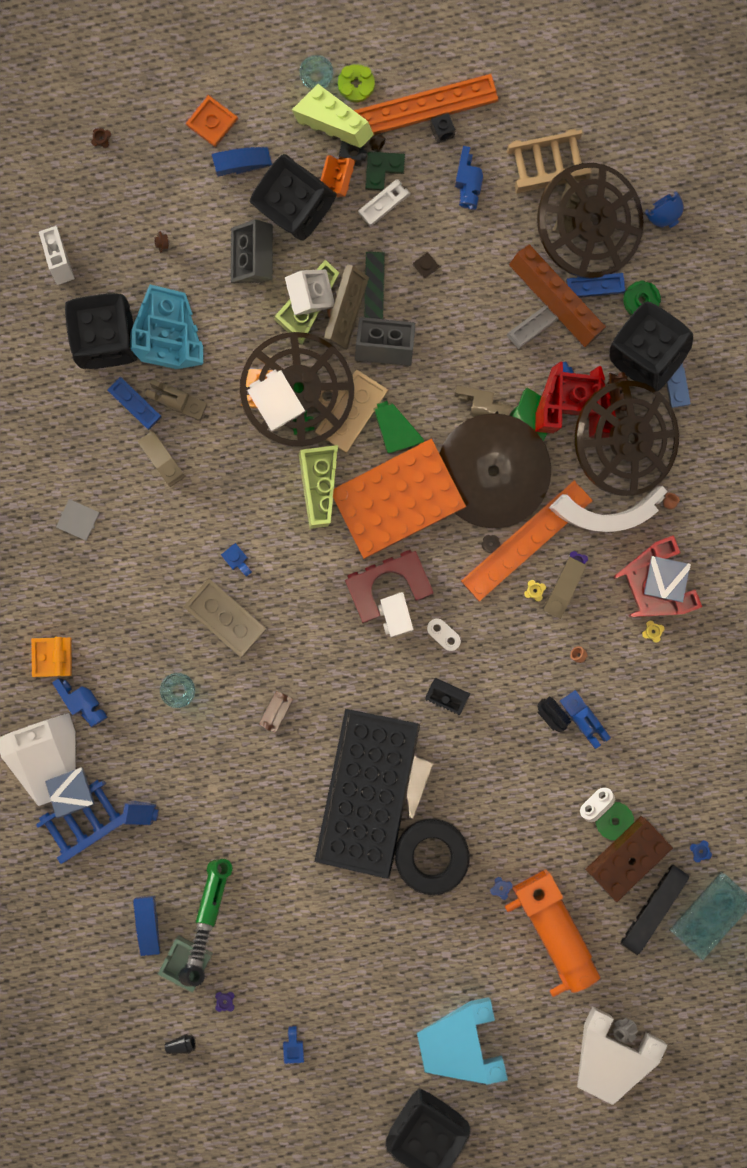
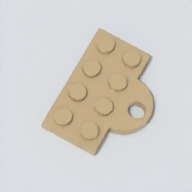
M357 369L352 375L354 400L351 411L341 428L326 439L332 445H338V449L346 454L374 414L373 408L377 407V403L382 402L388 392V389ZM332 390L321 391L320 398L318 399L326 408L330 401H325L322 396L325 392L332 393ZM338 390L337 401L331 411L338 420L342 417L347 406L349 390ZM325 418L315 431V434L320 436L329 431L333 425Z

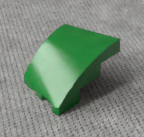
M526 388L522 393L519 405L511 411L510 416L522 420L535 430L536 411L542 396ZM537 432L544 441L547 433Z

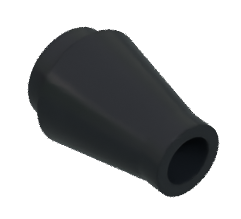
M188 1034L165 1043L167 1054H190L196 1048L193 1035Z

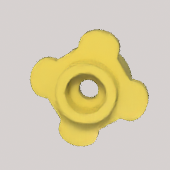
M530 580L524 595L526 598L531 597L539 602L543 599L542 594L546 586L543 583L539 584L535 583L534 580Z
M648 621L642 636L645 639H652L653 642L657 643L660 641V636L665 630L664 626Z

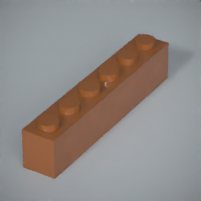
M530 244L515 255L509 266L548 306L584 347L594 341L606 328L598 317Z

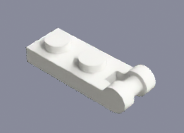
M398 179L358 211L370 227L410 195V192L401 186L402 183ZM395 190L398 193L396 197L392 193Z

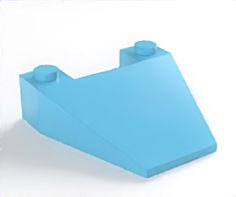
M489 997L469 1001L417 1033L425 1073L483 1084L507 1081L502 1056L488 1059L482 1058L476 1025L495 1021Z

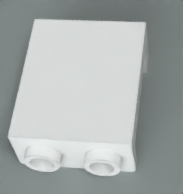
M273 370L266 375L267 379L262 382L260 380L253 382L249 385L250 389L247 390L271 431L278 429L306 412L281 370L279 372Z

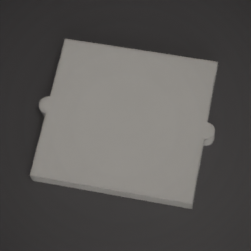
M69 499L64 511H61V517L56 528L87 541L91 530L95 528L94 524L99 512Z

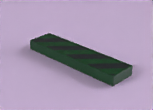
M366 252L365 275L369 279L365 289V318L383 319L385 252Z

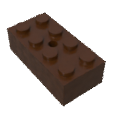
M640 816L585 870L614 901L618 902L673 847L648 820Z

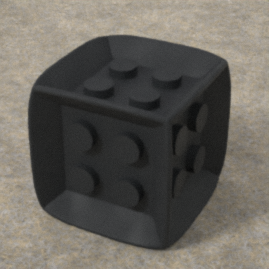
M282 154L271 165L255 188L250 198V203L279 227L291 233L296 239L304 241L327 214L337 194L308 170L294 162L288 155Z
M108 293L85 296L69 300L65 303L69 346L73 360L79 368L99 369L126 365L137 361V356L130 349V332L134 324L133 317L130 311V304L123 294Z
M646 301L632 314L614 338L609 350L610 361L618 370L625 372L626 376L633 381L645 383L655 388V391H659L687 357L693 345V333L684 323L670 313Z
M418 1088L392 1125L385 1141L386 1150L407 1168H452L467 1143L471 1133L470 1124L449 1105L429 1092Z

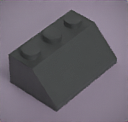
M255 219L232 227L231 283H263L272 280L273 224Z
M359 317L355 360L411 366L415 322Z

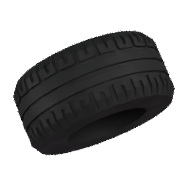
M424 819L413 823L402 833L395 850V862L399 875L411 889L425 895H440L453 890L464 879L469 868L470 852L465 838L452 824L440 819ZM428 838H436L443 841L448 846L451 854L448 867L437 875H428L421 872L414 862V851L417 845Z

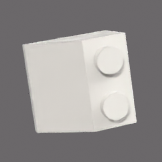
M301 270L285 277L294 315L309 314L334 307L335 302L327 270Z
M403 592L381 599L378 609L380 616H384L386 623H383L385 634H390V638L413 632Z

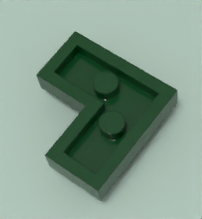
M368 152L365 190L383 191L385 173L404 174L405 154Z

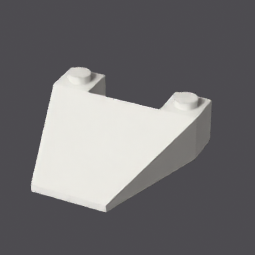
M592 1006L584 1024L577 1087L613 1105L660 1063L668 1045L663 1040L645 1032L638 1050H634L606 1036L613 1018L610 1014Z

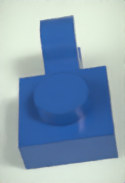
M236 543L221 554L233 570L238 567L246 577L252 573L244 563L248 557Z
M290 1026L288 1029L289 1042H283L284 1064L304 1063L303 1041H297V1026Z

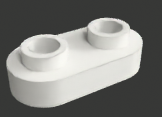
M433 619L429 622L427 626L429 635L445 650L454 651L460 646L461 640L459 635L443 620ZM436 624L441 627L438 632L433 629ZM448 638L455 640L453 645L448 644Z
M608 788L597 790L582 805L580 809L581 816L587 822L597 821L614 804L615 796Z

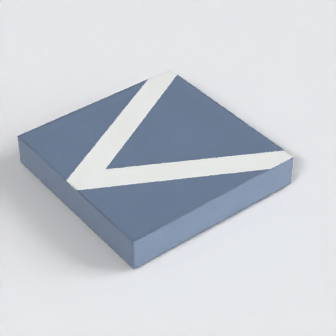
M651 556L644 595L683 602L691 564Z
M82 767L45 781L56 818L58 819L95 805Z

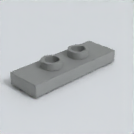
M545 305L508 332L507 337L519 350L559 319Z

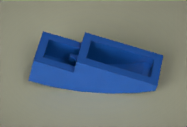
M268 147L240 148L212 154L217 177L235 172L240 174L272 165Z
M155 896L136 897L133 899L140 955L160 954Z

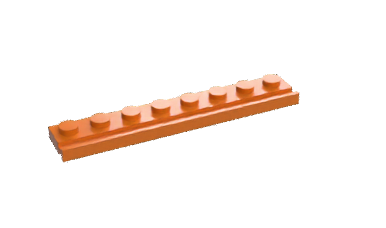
M488 74L354 111L369 122L373 134L376 135L428 121L446 113L451 115L498 102V96L492 75Z
M575 480L461 580L479 602L568 523L549 509L562 494L568 495L582 508H585L593 501L579 487Z

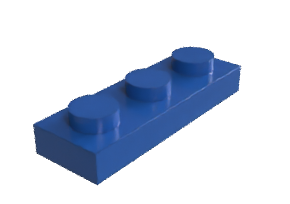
M623 273L607 274L599 278L576 277L567 278L566 284L579 298L625 293Z
M121 377L107 390L148 430L162 417Z

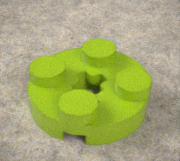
M354 64L345 66L338 77V90L346 100L353 103L363 102L374 91L375 79L370 68ZM355 79L362 83L357 88L354 87V84H351Z

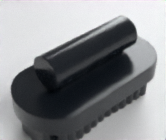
M549 696L538 703L539 711L537 713L553 731L563 732L571 723V718L562 711L553 697Z

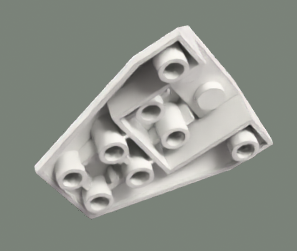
M70 713L44 720L0 737L1 758L38 806L51 802L45 781L76 769V731Z

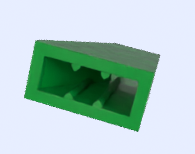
M388 401L377 403V407L373 408L387 453L424 442L422 436L393 403L388 404Z

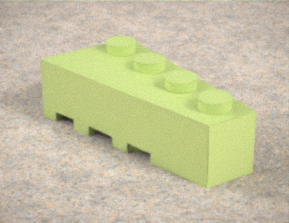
M319 84L292 109L297 122L301 125L306 124L314 130L319 129L326 132L329 136L333 137L334 135L339 137L340 140L359 148L374 135L366 119Z
M338 445L302 449L299 452L309 529L327 527L331 523Z

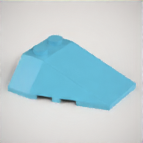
M149 285L130 332V349L141 362L173 369L203 364V344L198 339L196 333L198 329L193 324L191 318L192 311L186 293Z

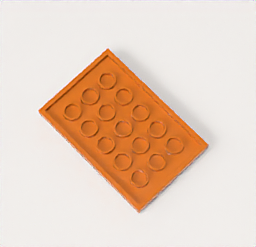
M432 438L333 490L334 501L363 559L466 508Z

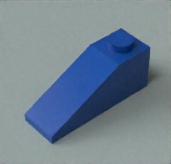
M139 801L125 803L121 824L152 825L153 821L158 819L159 810L156 809L157 805Z

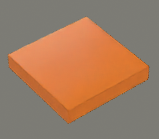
M208 95L185 124L216 147L238 120V117Z

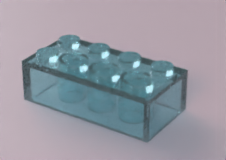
M720 872L669 931L698 958L704 960L747 912V894L726 874Z

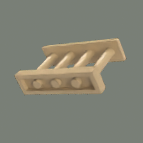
M571 129L563 134L523 142L521 140L511 142L508 145L507 154H515L520 177L515 183L516 193L546 188L556 175L565 170L558 144L569 142L574 165L581 164L577 140L581 139L582 130L576 131V129ZM551 146L556 167L555 173L548 174L545 172L540 148ZM533 149L538 175L529 178L526 173L522 151ZM591 168L574 171L571 175L577 181L589 179ZM563 178L557 185L566 184L567 181Z

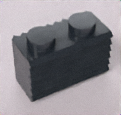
M435 678L425 700H429V703H436V706L439 705L443 709H447V711L454 712V714L461 715L470 693Z

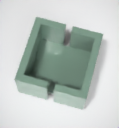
M178 935L158 975L193 993L196 987L182 985L179 981V972L187 964L194 943ZM206 949L204 950L206 953L203 954L205 958H202L203 971L213 955L212 952ZM193 972L189 976L191 981L194 978Z

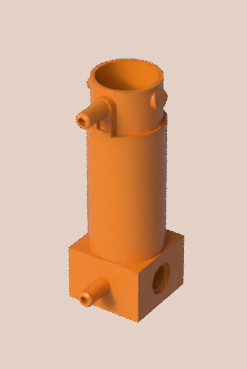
M545 869L512 887L518 899L505 905L507 912L522 906L524 912L534 925L563 982L550 990L552 997L566 990H570L572 993L579 992L596 983L601 976L591 959L592 955L562 901L563 896L551 874ZM536 889H541L540 895L533 896Z

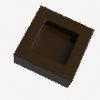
M428 252L413 262V266L424 279L439 268V265Z

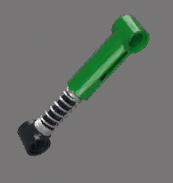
M227 859L212 860L207 865L208 876L195 922L198 925L196 926V938L193 940V950L190 951L191 955L187 964L179 972V981L184 986L197 987L205 979V973L202 968V958H205L203 954L206 953L204 950L207 947L206 943L209 942L207 940L208 936L210 937L209 931H212L211 929L216 924L227 877L232 873V864ZM218 865L221 866V873L218 872ZM191 972H193L194 978L192 981L189 977Z

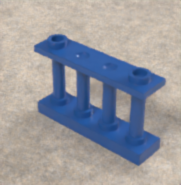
M96 780L89 785L91 794L95 793L110 816V823L104 826L103 823L100 824L90 807L82 809L94 828V833L88 837L86 834H83L71 814L64 816V819L77 838L78 844L72 848L66 844L52 822V819L56 817L55 812L51 815L48 812L39 818L40 822L36 824L37 828L45 825L61 849V855L57 857L60 864L68 861L122 825L123 814L116 813L101 787L106 785L105 781L99 782Z

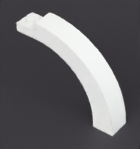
M656 486L638 504L616 514L600 515L587 511L576 504L568 495L564 494L549 509L561 519L574 526L592 531L616 532L635 527L651 518L659 511L655 504L657 505L665 498L664 495L668 491L663 486Z

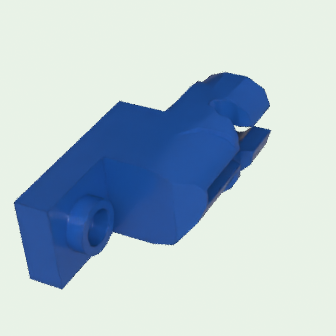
M463 146L455 188H460L459 206L476 210L483 173L481 168L471 166L473 154H469L470 147Z
M58 678L52 682L71 714L77 715L82 712L81 716L88 722L90 727L97 725L107 718L102 709L95 711L96 707L99 706V702L87 687L82 686L71 693L70 690L72 688L67 680L63 681Z
M576 690L559 701L594 749L601 746L597 738L593 736L594 733H598L603 741L607 742L611 739Z

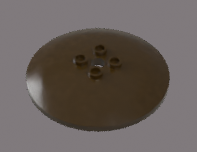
M483 414L468 419L450 433L439 453L466 505V508L455 514L466 522L479 527L503 528L521 522L539 507L550 485L551 461L546 445L532 427L513 416ZM492 465L499 468V474L495 477L488 474V469Z

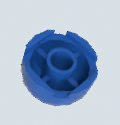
M674 192L675 196L671 197L668 194L652 204L655 205V208L650 212L648 209L645 210V215L652 224L657 227L669 226L671 228L679 223L678 219L682 216L684 204L678 192Z

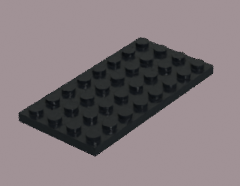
M345 709L314 862L390 879L420 729L419 723Z

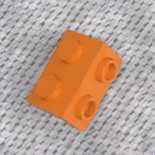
M328 155L320 180L336 192V197H345L355 160L351 158L336 159Z

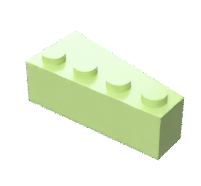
M325 260L316 270H327L332 289L339 272ZM289 300L275 315L274 320L288 333H309L320 311L294 315L291 300ZM298 337V342L303 345L306 338Z

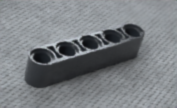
M674 864L668 868L669 872L664 874L657 885L659 887L654 889L647 900L648 904L643 906L636 917V922L633 921L625 934L627 936L622 938L620 942L622 946L635 955H639L689 879V875Z

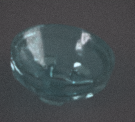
M309 56L302 62L299 69L301 81L309 89H313L317 84L323 88L327 87L333 78L332 64L323 56ZM314 72H320L322 79L314 81L311 75Z
M173 673L162 681L160 695L168 706L182 708L193 700L195 685L189 676L182 673ZM177 685H182L185 689L184 694L180 697L176 696L173 692L174 687Z

